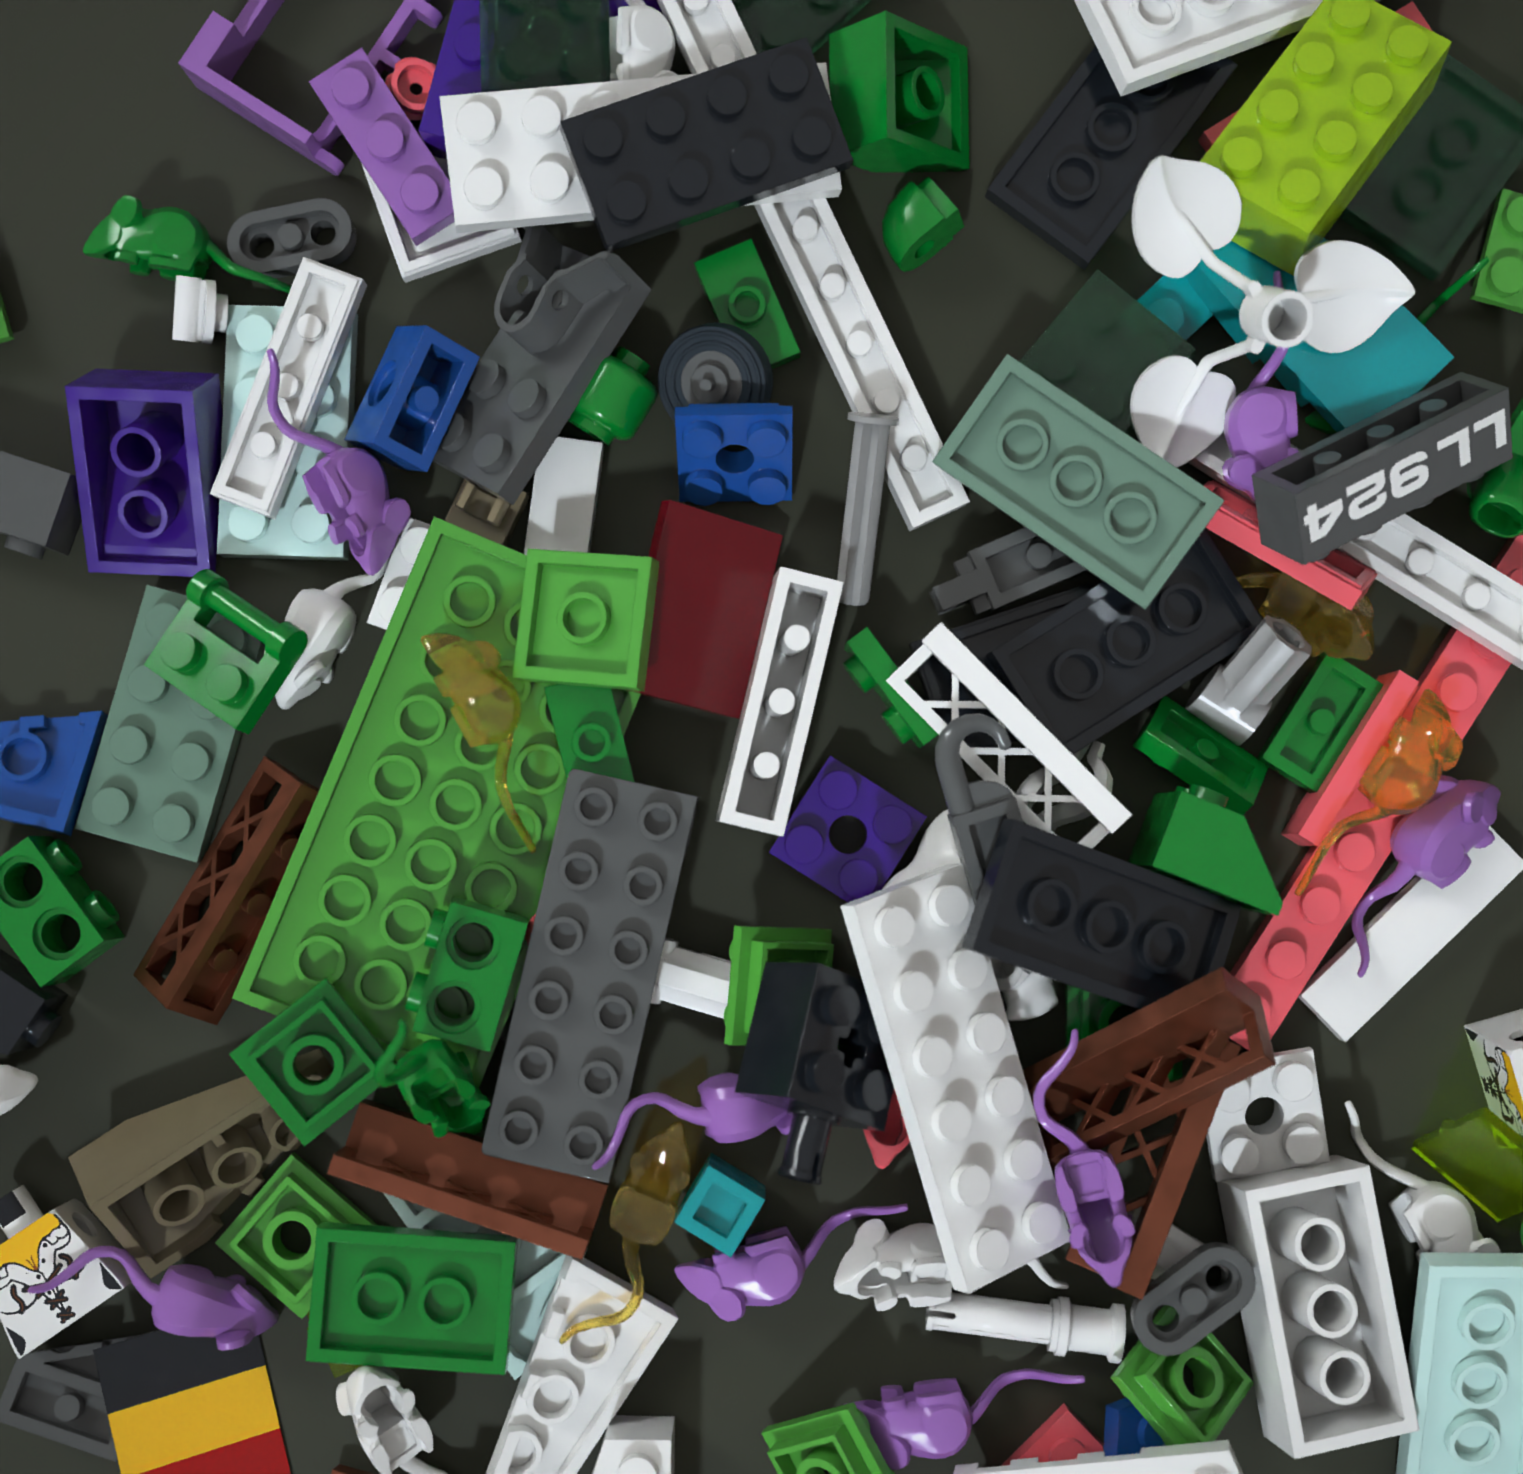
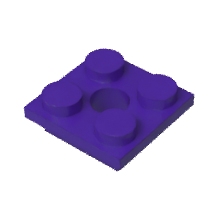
M830 755L787 822L784 837L779 836L769 853L849 903L882 890L927 816ZM841 816L855 817L863 824L865 829V841L853 853L837 851L829 839V830L832 823Z

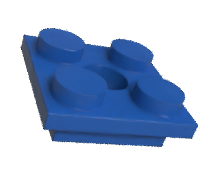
M779 403L689 404V407H675L679 502H692L696 505L707 506L720 501H754L762 505H772L780 501H792V406H779ZM741 445L747 449L740 452H730L724 450L723 447Z

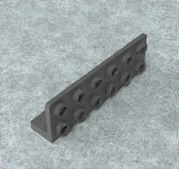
M570 770L483 1139V1154L605 1183L610 1182L620 1145L607 1164L596 1170L592 1169V1165L606 1152L615 1132L620 1114L628 1104L682 864L687 856L700 797L583 770Z

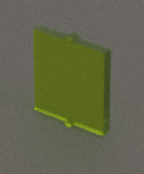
M1486 1106L1455 1121L1446 1118L1442 1121L1440 1128L1415 1139L1411 1149L1496 1222L1523 1212V1137Z

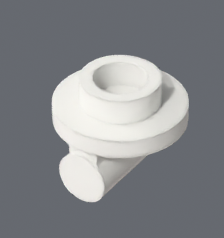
M176 275L172 340L201 341V343L212 344L214 332H226L228 295L217 293L216 280H202V278Z

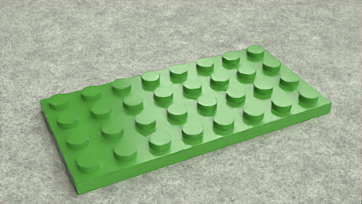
M437 517L433 518L232 999L277 1016L327 977L385 1050L398 1032V1021L400 1019L406 1021L408 1028L407 1037L393 1059L398 1062L402 1056L414 1047L429 1039H440L412 1031L417 1013L405 1010L416 971L429 975L436 949L424 946L435 908L448 911L454 896L528 917V922L536 914L567 779L544 687L555 684L527 682L512 678L527 555ZM612 689L624 736L641 694L627 690ZM467 923L460 927L455 934L458 948L469 956H480L486 953L494 942L491 931L480 923ZM525 936L490 1052L444 1040L454 1053L463 1051L466 1054L471 1067L473 1081L478 1088L518 993L528 950ZM448 987L442 990L436 997L439 1010L449 1018H462L468 1015L474 1008V1000L471 994L461 987Z

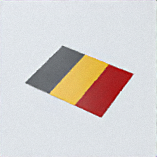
M160 1329L93 1350L121 1474H291L259 1335L255 1336L251 1342L243 1347L222 1351L217 1348L216 1338L180 1336Z

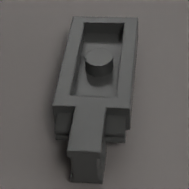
M1024 527L969 551L965 558L953 563L958 577L933 587L929 595L938 615L970 602L974 614L977 616L988 610L992 613L1088 570Z

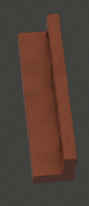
M266 756L263 757L133 974L166 1009L216 1026L233 1000V994L319 792V788L301 780L280 763ZM277 781L282 786L269 808L264 810V801ZM243 841V851L236 863L231 866L232 854L239 842ZM210 895L209 908L203 918L198 921L199 909L206 897ZM174 951H176V963L167 978L164 979L160 974Z
M1221 967L1078 1041V1046L1072 1059L1053 1081L1045 1094V1107L1049 1116L1060 1123L1061 1120L1079 1111L1086 1112L1076 1134L1085 1141L1090 1149L1099 1150L1276 1065L1261 997ZM1245 1029L1250 1050L1226 1062L1219 1060L1218 1058L1229 1037ZM1067 1047L1023 1070L1032 1104L1037 1082L1057 1062ZM1186 1058L1195 1060L1183 1083L1169 1090L1162 1087L1174 1064ZM1133 1084L1139 1087L1126 1111L1116 1116L1108 1114L1121 1090ZM1038 1121L1051 1169L1055 1170V1166L1059 1161L1070 1155V1152L1065 1144L1045 1130Z
M1227 1041L1218 1059L1226 1062L1237 1057L1241 1046ZM1186 1075L1171 1082L1167 1077L1162 1087L1169 1090L1183 1083ZM1132 1085L1122 1112L1126 1111L1139 1089L1138 1086ZM1224 1090L1176 1112L1177 1119L1172 1132L1146 1143L1139 1130L1134 1133L1139 1146L1122 1152L1128 1136L1108 1146L1106 1152L1112 1155L1116 1166L1119 1163L1143 1154L1153 1176L1148 1194L1125 1203L1127 1212L1142 1207L1134 1227L1135 1233L1132 1235L1130 1256L1124 1269L1122 1283L1116 1287L1118 1290L1143 1300ZM1166 1145L1157 1168L1150 1151ZM1070 1244L1065 1260L1099 1274L1085 1262L1078 1250L1072 1248Z
M364 1099L359 1103L347 1142L343 1148L333 1154L327 1171L329 1175L581 1260L590 1243L609 1183L487 1156L482 1152L484 1138L465 1132H448L443 1137L437 1138L433 1134L431 1123L421 1124L415 1119L413 1114L368 1099Z

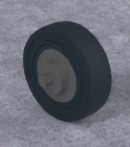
M706 323L690 328L680 334L666 350L658 373L660 398L665 410L674 422L675 407H689V404L769 403L773 388L772 368L763 347L746 331L726 323Z

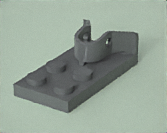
M542 225L523 227L526 231L517 260L507 270L494 304V317L500 330L476 365L433 459V462L511 505H514L574 412L601 362L610 356L652 290L618 255L609 251H602L592 257L563 246ZM527 275L528 286L524 292L519 293L517 289L518 281L522 276Z

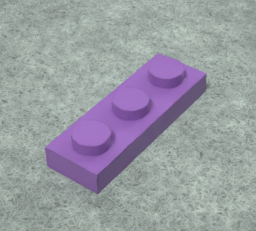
M362 48L308 81L416 246L455 222L450 181Z

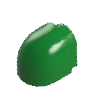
M926 177L918 185L909 181L887 205L882 220L883 244L898 268L903 272H907L920 267L952 241L953 236L965 226L958 208L931 178Z

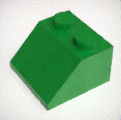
M886 10L829 34L831 103L853 158L851 165L872 173L961 172L970 169L968 47Z
M1191 784L1189 789L1177 786L1174 792L1154 794L1129 857V863L1241 904V910L1279 915L1283 902L1245 816L1226 809L1229 800L1227 796L1195 784Z

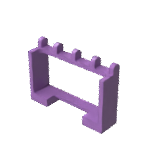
M249 0L234 23L213 11L178 62L196 88L331 174L339 176L345 165L337 156L329 152L342 133L330 114L327 115L318 130L312 134L231 82L285 0ZM430 0L403 1L367 55L379 75L384 70L389 73L394 72L395 64L401 60L394 54L418 19L432 28L436 29L443 19V15L429 4Z

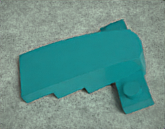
M1323 238V240H1322L1320 243L1325 242V241H1328V240L1325 239V238ZM1230 241L1222 248L1213 250V253L1221 261L1250 280L1259 282L1261 286H1274L1273 273L1280 271L1284 289L1298 292L1293 275L1233 241ZM1201 259L1198 265L1184 277L1170 278L1163 275L1113 324L1153 364L1163 357L1172 355L1213 315L1236 344L1246 340L1248 336L1241 328L1239 321L1240 307L1246 295L1241 289L1208 268ZM1401 305L1371 337L1351 350L1342 353H1326L1314 349L1304 341L1296 346L1289 347L1286 356L1273 375L1287 391L1296 393V402L1301 407L1310 403L1336 432H1339L1418 393L1454 356L1412 313ZM1265 343L1260 353L1254 354L1249 352L1245 355L1252 364L1259 359L1266 364L1277 346Z

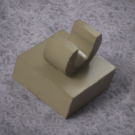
M464 479L444 521L507 547L530 496L522 491L514 505H511Z

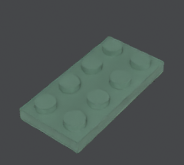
M1009 354L1002 360L932 461L941 470L1144 610H1147L1225 501Z
M147 585L75 829L200 863L210 845L242 732L234 729L144 665L187 600L186 595ZM216 612L207 627L257 662H260L264 656L265 644Z

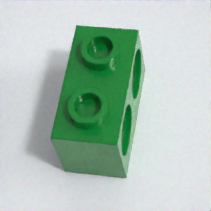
M27 836L0 856V932L41 988L65 983L123 940L125 936L116 925L120 917L112 902L100 891L94 890L92 892L78 871L82 869V863L74 850L63 840H55L52 836ZM31 865L39 869L43 880L41 890L35 897H32L24 886V876ZM68 916L74 918L80 928V939L73 949L69 948L61 937V926Z
M454 896L448 911L435 908L424 943L425 947L436 949L429 975L416 971L405 1006V1010L417 1013L412 1031L490 1052L528 926V917ZM467 923H480L491 931L494 942L486 953L480 956H469L458 948L455 934L460 927ZM454 986L467 990L474 1000L472 1011L468 1015L456 1019L445 1016L439 1010L436 1002V997L442 990Z

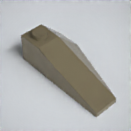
M320 1048L296 1057V1067L300 1074L307 1079L321 1080L329 1076L333 1071L332 1066ZM243 1076L127 1119L70 1155L68 1159L89 1208L152 1279L208 1242L223 1226L220 1216L242 1193L251 1197L266 1182L261 1173L283 1151L296 1150L302 1143L248 1077Z

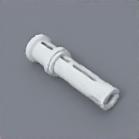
M952 1292L950 1301L926 1307L925 1330L932 1331L933 1329L1046 1344L1047 1351L1053 1352L1055 1356L1064 1357L1067 1351L1106 1355L1109 1363L1120 1364L1125 1346L1126 1309L1124 1304L1112 1303L1110 1309L1071 1304L1069 1297L1058 1296L1057 1299L1051 1298L1050 1304H1041Z

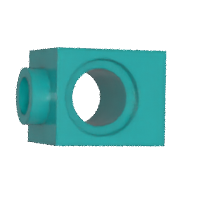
M711 1152L679 1204L674 1223L727 1256L732 1257L766 1200V1186Z

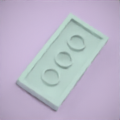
M228 305L221 464L284 306ZM357 313L309 433L342 447L352 448L353 445L344 439L354 419ZM304 445L275 520L219 499L217 554L224 558L349 561L348 540L338 545L333 544L328 533V525L332 522L329 513L320 514L316 510L302 477L304 473L326 454Z
M1420 1252L1408 1358V1372L1420 1431L1400 1435L1395 1474H1523V1253Z

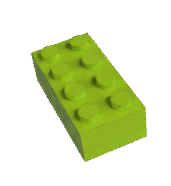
M1323 0L1200 160V162L1210 164L1224 172L1232 180L1239 192L1242 203L1241 221L1231 241L1294 276L1295 267L1300 257L1313 246L1320 244L1432 93L1452 41L1373 0Z

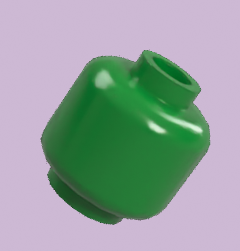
M618 346L613 356L610 355L601 362L568 421L608 446L611 445L614 438L623 441L632 439L658 397L656 387L645 377L651 366L637 355Z

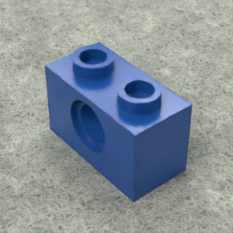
M427 325L396 326L344 440L370 452L375 457L397 469L428 472L480 356Z

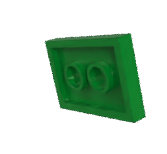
M321 1222L316 1228L306 1361L505 1375L509 1361L518 1238L500 1234Z

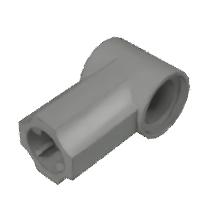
M1266 615L1225 665L1218 663L1210 670L1192 693L1185 709L1233 744L1240 746L1252 735L1271 708L1272 698L1311 655L1312 646L1303 638L1301 632L1287 621Z

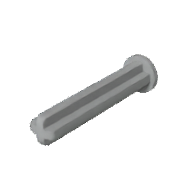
M848 412L847 420L854 421L855 426L837 580L844 582L839 603L861 606L866 605L870 598L890 426L899 425V418L875 413Z

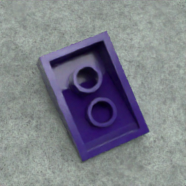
M94 369L65 386L88 572L193 577L203 569H211L215 572L219 499L211 495L210 492L221 466L223 413L219 373Z

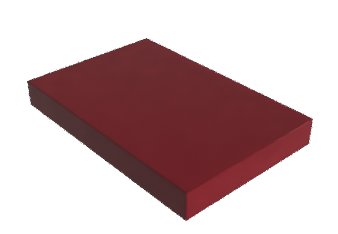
M673 500L661 501L648 557H653L659 561V571L645 691H627L729 718L740 719L783 535Z

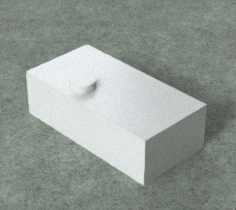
M1336 1154L1330 1155V1162L1217 1182L1228 1244L1243 1254L1251 1264L1255 1274L1254 1294L1250 1302L1240 1312L1263 1436L1294 1459L1420 1431L1370 1165Z

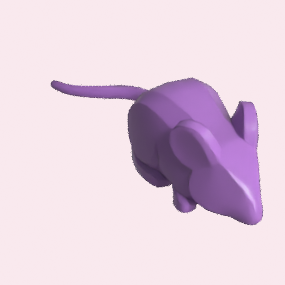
M1275 271L1273 273L1274 286L1284 289L1281 272ZM1276 347L1275 352L1255 376L1249 387L1234 399L1225 414L1224 435L1232 457L1224 462L1222 467L1223 478L1230 486L1246 492L1254 501L1252 474L1298 452V449L1291 448L1290 438L1297 437L1296 393L1266 386L1280 366L1289 348Z
M270 348L267 350L270 364L267 404L270 415L284 435L326 454L302 475L307 492L320 514L329 513L332 522L328 525V533L333 544L338 545L348 540L351 554L360 563L366 574L374 576L390 557L398 535L409 522L411 515L410 505L402 498L390 499L385 471L378 459L370 452L360 448L342 447L329 440L299 431L289 424L279 408L280 368L274 349Z
M1446 775L1435 776L1422 786V793L1428 804L1405 815L1395 826L1390 839V848L1398 862L1396 869L1386 880L1365 893L1353 911L1351 927L1361 955V963L1357 972L1358 977L1364 976L1370 962L1369 945L1363 927V917L1367 909L1375 901L1397 892L1414 875L1433 883L1441 889L1460 878L1472 862L1467 853L1473 847L1479 849L1487 847L1495 839L1494 834L1489 830V826L1497 818V804L1501 796V791L1498 787L1483 781L1457 780Z
M1073 1029L1065 1052L1037 1082L1033 1094V1107L1037 1120L1043 1128L1065 1144L1070 1152V1155L1062 1158L1055 1166L1058 1199L1062 1209L1065 1211L1070 1226L1068 1229L1070 1244L1072 1248L1078 1250L1085 1262L1096 1270L1109 1286L1118 1287L1122 1283L1124 1269L1130 1256L1132 1235L1135 1233L1131 1222L1132 1215L1127 1214L1124 1199L1125 1192L1115 1161L1108 1152L1090 1149L1085 1141L1074 1131L1050 1117L1045 1107V1094L1048 1088L1065 1069L1076 1052L1078 1030Z
M730 1072L720 1073L711 1076L697 1086L701 1097V1107L688 1105L659 1092L645 1093L632 1099L620 1114L615 1132L606 1152L593 1163L592 1169H599L611 1160L621 1144L632 1115L638 1108L644 1105L657 1104L680 1119L695 1125L705 1126V1135L719 1143L745 1141L759 1136L774 1126L778 1128L781 1134L788 1135L793 1116L787 1114V1110L736 1093L735 1089L739 1074Z
M905 1203L889 1206H860L837 1213L822 1224L803 1252L794 1240L788 1227L783 1226L747 1236L745 1238L746 1244L738 1246L732 1257L714 1248L715 1254L712 1255V1259L702 1258L677 1265L674 1271L686 1289L701 1301L709 1304L719 1318L727 1322L736 1321L744 1316L746 1306H774L789 1300L801 1285L805 1270L815 1258L830 1232L838 1225L861 1216H880L904 1212L908 1210V1205Z
M98 1246L89 1249L50 1281L30 1286L27 1290L28 1293H43L52 1290L71 1278L89 1262L100 1257H110L120 1261L126 1269L133 1286L152 1305L151 1316L155 1327L165 1332L187 1337L216 1338L218 1350L224 1351L238 1349L247 1345L255 1336L265 1332L279 1320L278 1311L268 1303L261 1292L254 1286L246 1285L245 1277L236 1274L225 1278L215 1276L209 1269L199 1265L179 1264L169 1266L160 1284L157 1285L151 1282L136 1259L129 1252L115 1246Z
M1032 1368L1012 1370L996 1377L971 1407L964 1397L956 1378L918 1381L914 1383L913 1391L904 1392L901 1385H885L880 1388L881 1402L867 1399L854 1403L857 1409L868 1419L870 1433L888 1467L892 1470H900L909 1464L910 1455L929 1459H941L952 1456L961 1450L970 1436L972 1426L983 1415L999 1390L1006 1385L1025 1379H1036L1061 1384H1080L1085 1382V1376L1058 1374Z

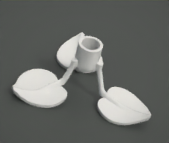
M1160 155L1153 159L1145 169L1134 195L1132 231L1141 257L1153 270L1170 278L1186 276L1202 259L1208 268L1241 289L1246 295L1239 311L1241 328L1248 336L1246 340L1204 356L1198 367L1192 360L1184 356L1170 355L1163 357L1149 365L1139 376L1133 387L1130 399V415L1139 442L1177 468L1202 453L1224 431L1225 414L1236 398V387L1233 381L1226 375L1210 371L1213 366L1249 352L1258 354L1262 351L1265 343L1281 348H1289L1304 341L1314 349L1326 353H1342L1351 350L1371 337L1385 320L1402 304L1407 302L1416 291L1408 278L1389 259L1369 247L1346 240L1322 242L1313 246L1300 257L1294 271V280L1298 292L1275 286H1261L1259 282L1250 280L1221 261L1213 253V250L1222 248L1233 239L1241 221L1242 203L1239 192L1232 180L1220 169L1210 164Z

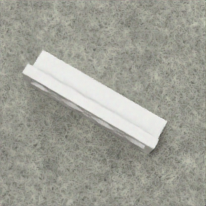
M941 622L922 640L923 645L886 680L939 735L947 724L932 708H952V720L959 717V709H988L998 722L1025 747L1009 748L1008 750H1001L999 746L998 748L969 747L962 741L959 750L960 757L984 781L997 782L1009 788L1005 784V755H1033L1044 766V795L1015 794L1009 788L1017 800L1021 818L1026 824L1055 834L1052 831V802H1080L1099 823L1078 844L1093 849L1109 832L1113 834L1132 815ZM934 655L952 673V701H924L905 681ZM959 681L979 701H959ZM978 755H998V775ZM1052 775L1072 795H1052ZM1024 802H1044V822Z

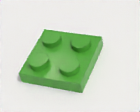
M528 549L512 678L527 682L645 691L659 561L653 557Z

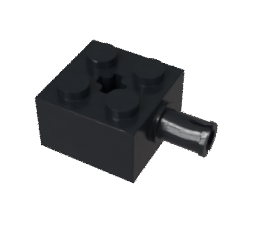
M766 962L735 1092L787 1110V1114L793 1116L778 1175L799 1182L821 1185V1173L832 1126L884 1131L894 1086L863 981L821 963Z

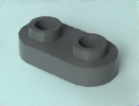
M314 198L242 215L233 223L228 232L227 249L234 263L277 279L297 274L303 257L330 267L341 264L352 254L357 241V232L354 222L340 204L327 198ZM334 229L335 237L331 243L327 245L316 243L317 236L322 230ZM266 241L274 242V250L268 257H256V250L261 243Z
M1222 1242L1206 1243L1193 1250L1148 1284L1143 1300L1137 1297L1134 1298L1130 1313L1131 1323L1141 1343L1150 1351L1163 1356L1178 1355L1190 1349L1250 1302L1256 1284L1251 1264L1239 1250ZM1215 1265H1223L1228 1269L1226 1281L1219 1286H1211L1206 1283V1273ZM1162 1305H1169L1175 1308L1173 1321L1165 1326L1155 1324L1152 1321L1155 1309Z

